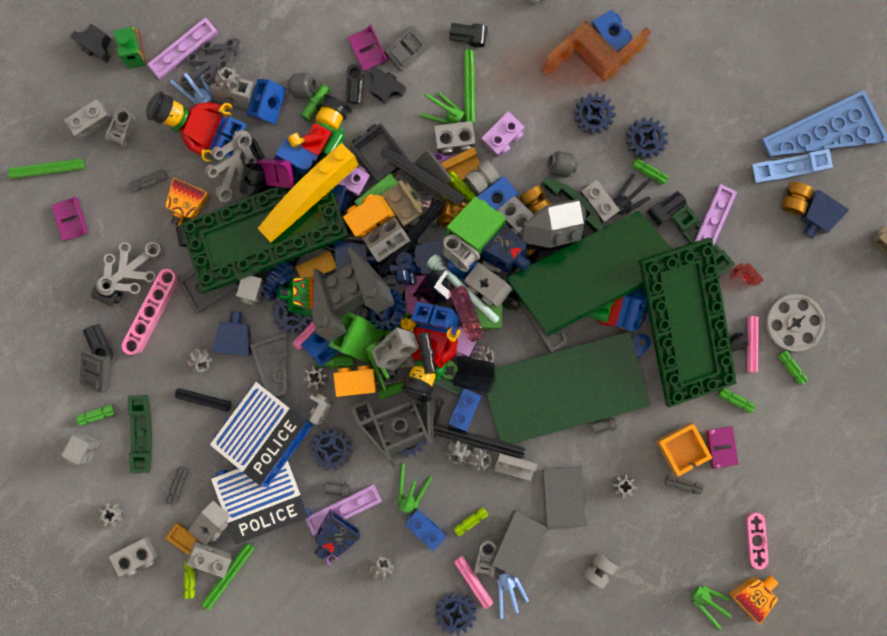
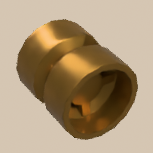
M789 182L786 190L788 196L784 197L781 209L791 214L805 215L808 207L806 201L811 199L814 189L804 183Z
M541 185L535 186L519 197L522 204L528 207V210L533 214H536L547 205H552L549 199L544 198L545 192Z

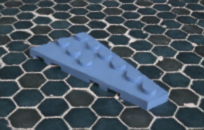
M865 90L763 138L761 142L768 156L775 157L887 142V133Z

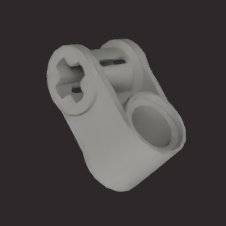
M124 108L116 110L107 129L105 140L108 142L113 141L119 143L121 147H126L136 123L135 115ZM128 114V120L122 123L123 115Z
M456 235L445 237L443 241V255L460 270L467 272L469 266L474 261L480 259L479 253ZM449 246H454V247H456V248L450 249V248H448V247H449Z
M484 538L479 544L474 566L475 575L481 573L487 574L492 578L494 576L495 567L490 565V561L497 546L491 538ZM486 544H491L493 546V550L491 552H485L483 550V546Z

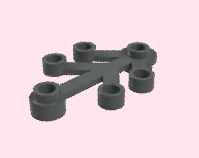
M231 38L223 44H212L211 41L204 42L202 49L206 54L220 52L215 55L198 56L196 53L189 54L187 61L190 65H203L191 75L188 74V76L197 86L196 79L204 74L202 77L203 81L207 85H212L215 82L218 69L221 70L225 67L231 69L230 64L233 56L238 55L242 50L240 40ZM182 75L180 86L186 92L194 90L184 75Z

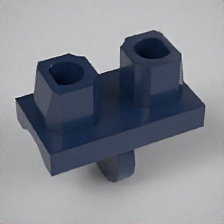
M407 252L400 253L396 258L397 266L389 265L390 271L396 273V282L403 283L404 285L417 284L416 274L421 273V268L413 265L411 254Z

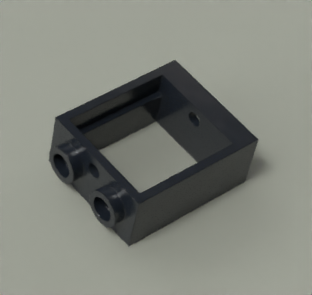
M381 123L367 129L368 133L362 137L361 135L357 136L352 141V145H350L352 151L377 183L390 173L393 175L400 170V168L390 163L376 173L359 151V149L379 134H382L396 153L409 160Z

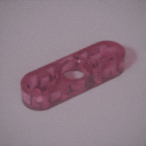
M463 285L453 288L451 290V297L467 338L471 342L482 339L484 331L468 290Z

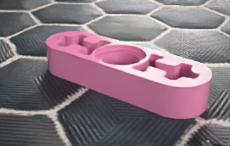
M751 512L745 519L748 560L752 567L764 569L768 565L765 518L757 512ZM754 516L760 519V522L756 523V528L761 530V532H751V530H755V525L751 523V520H754ZM755 535H759L762 538V542L758 546L752 544V538ZM753 549H762V552L758 551L759 557L763 558V561H760L759 565L758 563L754 562V559H757V552L753 551Z

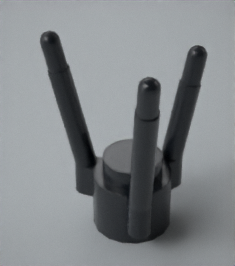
M631 174L619 194L613 199L620 210L618 212L620 215L625 213L628 215L632 210L650 200V197H646L630 206L632 204L631 200L651 182V178L643 182L629 197L625 195L622 197L635 177V174Z

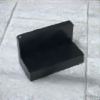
M443 269L427 273L416 289V292L429 303L448 300L452 293L441 284L448 271Z
M458 356V371L452 380L453 386L490 393L496 381L495 364Z

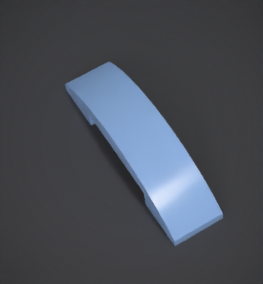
M829 149L796 157L752 164L755 183L781 180L833 168Z

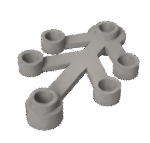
M245 130L237 131L231 142L221 148L218 146L214 147L211 151V155L217 160L223 159L225 154L233 150L231 156L215 166L208 165L205 168L206 175L211 178H215L219 172L227 168L221 186H218L215 190L216 198L223 203L228 202L232 198V191L229 189L235 169L238 173L237 180L240 183L243 178L244 166L240 159L241 152L243 151L245 155L243 160L245 164L251 158L252 161L250 163L256 164L257 161L249 147L252 142L251 136Z
M127 242L121 243L119 245V269L112 277V266L116 262L115 256L113 254H106L103 258L105 264L104 275L96 283L97 291L102 295H111L114 291L138 295L140 293V285L138 283H131L129 285L118 282L126 278L144 280L148 284L154 283L156 280L154 272H137L134 270L148 259L159 257L161 248L156 242L148 243L145 246V252L128 265V254L131 252V246ZM123 246H127L129 249L127 251H122L121 248ZM155 249L156 253L150 254L149 250ZM108 257L113 259L111 263L106 262ZM152 275L154 278L152 280H148L146 276ZM108 283L110 288L104 289L103 285ZM133 286L138 287L136 292L131 291Z

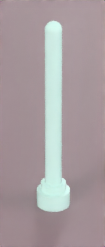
M438 254L433 255L428 260L427 266L432 271L446 269L448 274L445 278L493 323L499 321V317L444 266L443 259Z

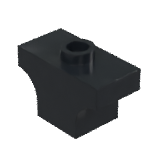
M90 24L83 32L74 31L70 36L83 47L81 50L89 56L94 54L106 63L111 58L107 52V47L112 39L93 24Z
M376 66L372 67L370 75L374 82L369 89L372 96L386 104L391 97H402L405 94L406 86L398 82L396 76L390 72L385 73Z

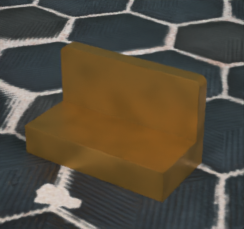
M472 147L440 164L448 173L453 171L457 178L463 181L465 180V175L471 170H478L477 166L480 162L475 148Z

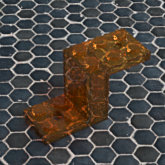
M585 20L544 59L541 71L545 75L549 72H555L560 66L559 63L563 59L567 60L574 53V50L604 82L608 78L612 80L619 73L622 65L624 67L632 61L633 56L636 53L639 54L646 47V44L650 41L648 37L651 31L645 27L629 44L617 53Z

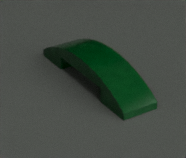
M545 178L542 181L541 185L554 196L561 191L570 200L578 199L587 211L588 217L585 223L595 232L603 229L596 211L580 193L556 180Z
M686 205L671 217L687 241L693 243L701 224L698 222L699 218ZM715 243L714 251L719 276H721L734 266L735 263Z
M129 395L128 415H130L131 422L130 473H149L152 459V422L148 395Z

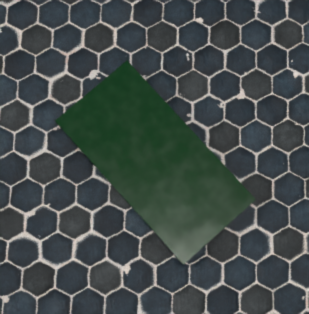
M304 176L299 177V178H297V179H294V182H293V183H294V186H295ZM274 187L181 223L180 227L201 292L203 294L349 238L350 236L333 190L331 189L273 242H270L258 230V227L292 188Z
M638 210L528 266L525 271L521 270L506 279L544 333L549 336L643 287L638 260L671 250L672 248Z
M708 237L638 260L665 405L670 408L737 384L713 239Z
M630 331L495 368L496 381L490 393H487L499 439L510 444L651 406Z

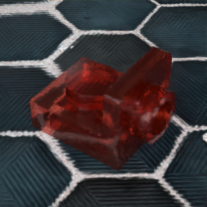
M740 263L733 269L734 273L731 275V278L735 279L743 274L745 282L753 286H757L764 281L750 263L744 265Z

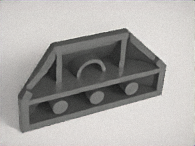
M578 199L547 205L534 214L529 221L527 220L523 223L521 240L527 244L549 248L579 241L584 231L587 211Z

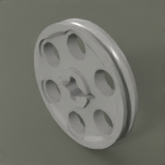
M791 294L779 298L771 305L766 315V330L773 343L781 349L791 352L804 351L816 345L821 339L825 330V317L821 307L813 299L801 294ZM800 300H804L807 303V308L804 311H801L797 306ZM782 302L788 305L786 313L779 311V304ZM812 315L817 316L819 319V323L816 326L810 324L809 319ZM792 319H800L797 323L799 327H790L793 323ZM774 320H778L781 323V328L778 331L773 330L771 326ZM804 333H809L812 336V340L808 344L802 340ZM786 335H790L793 338V343L790 346L785 345L783 342Z

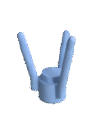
M184 73V77L196 91L194 93L195 98L176 82L170 81L175 88L194 104L212 103L214 100L209 86L202 79L203 74L200 76L205 90L203 88L199 89L188 74Z
M506 572L499 574V579H497L500 619H503V586L504 590H509L516 614L519 613L513 591V588L516 587L515 583L525 602L529 601L519 579Z

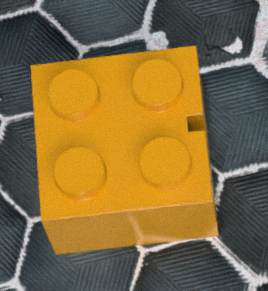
M371 194L362 200L363 204L360 206L354 205L349 208L343 218L355 237H364L378 227L376 223L379 222L382 225L396 215L384 196H373Z
M370 366L357 367L358 371H351V368L338 369V373H334L336 397L377 392L375 370L371 369Z
M687 423L656 440L660 451L675 476L679 477L692 470V465L699 466L712 459L694 423Z

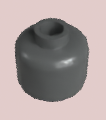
M309 73L293 74L287 83V88L294 98H310L317 91V82Z
M556 151L549 157L548 169H550L553 175L568 178L572 172L575 173L577 162L573 154Z

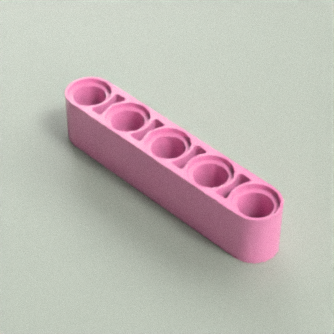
M163 269L158 274L123 340L122 349L126 354L138 355L144 350L179 283V275L175 271ZM171 273L173 279L170 283H166L165 276ZM162 290L164 296L161 300H157L156 294ZM153 307L155 313L152 317H149L147 311ZM144 324L146 330L143 334H140L138 328ZM132 341L136 342L137 345L133 352L129 348Z

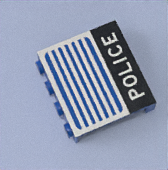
M256 382L248 389L245 398L237 404L233 414L225 420V425L214 435L210 445L259 486L268 488L314 424L302 418L265 389L262 384Z
M288 461L268 488L259 486L236 466H233L234 470L228 473L226 469L215 473L216 477L211 479L222 509L230 515L227 523L235 545L311 515L309 508L305 507Z

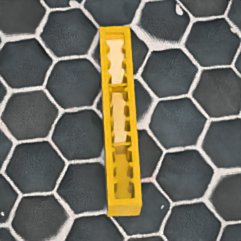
M342 143L338 145L283 197L258 227V230L270 242H273L359 166L355 156Z

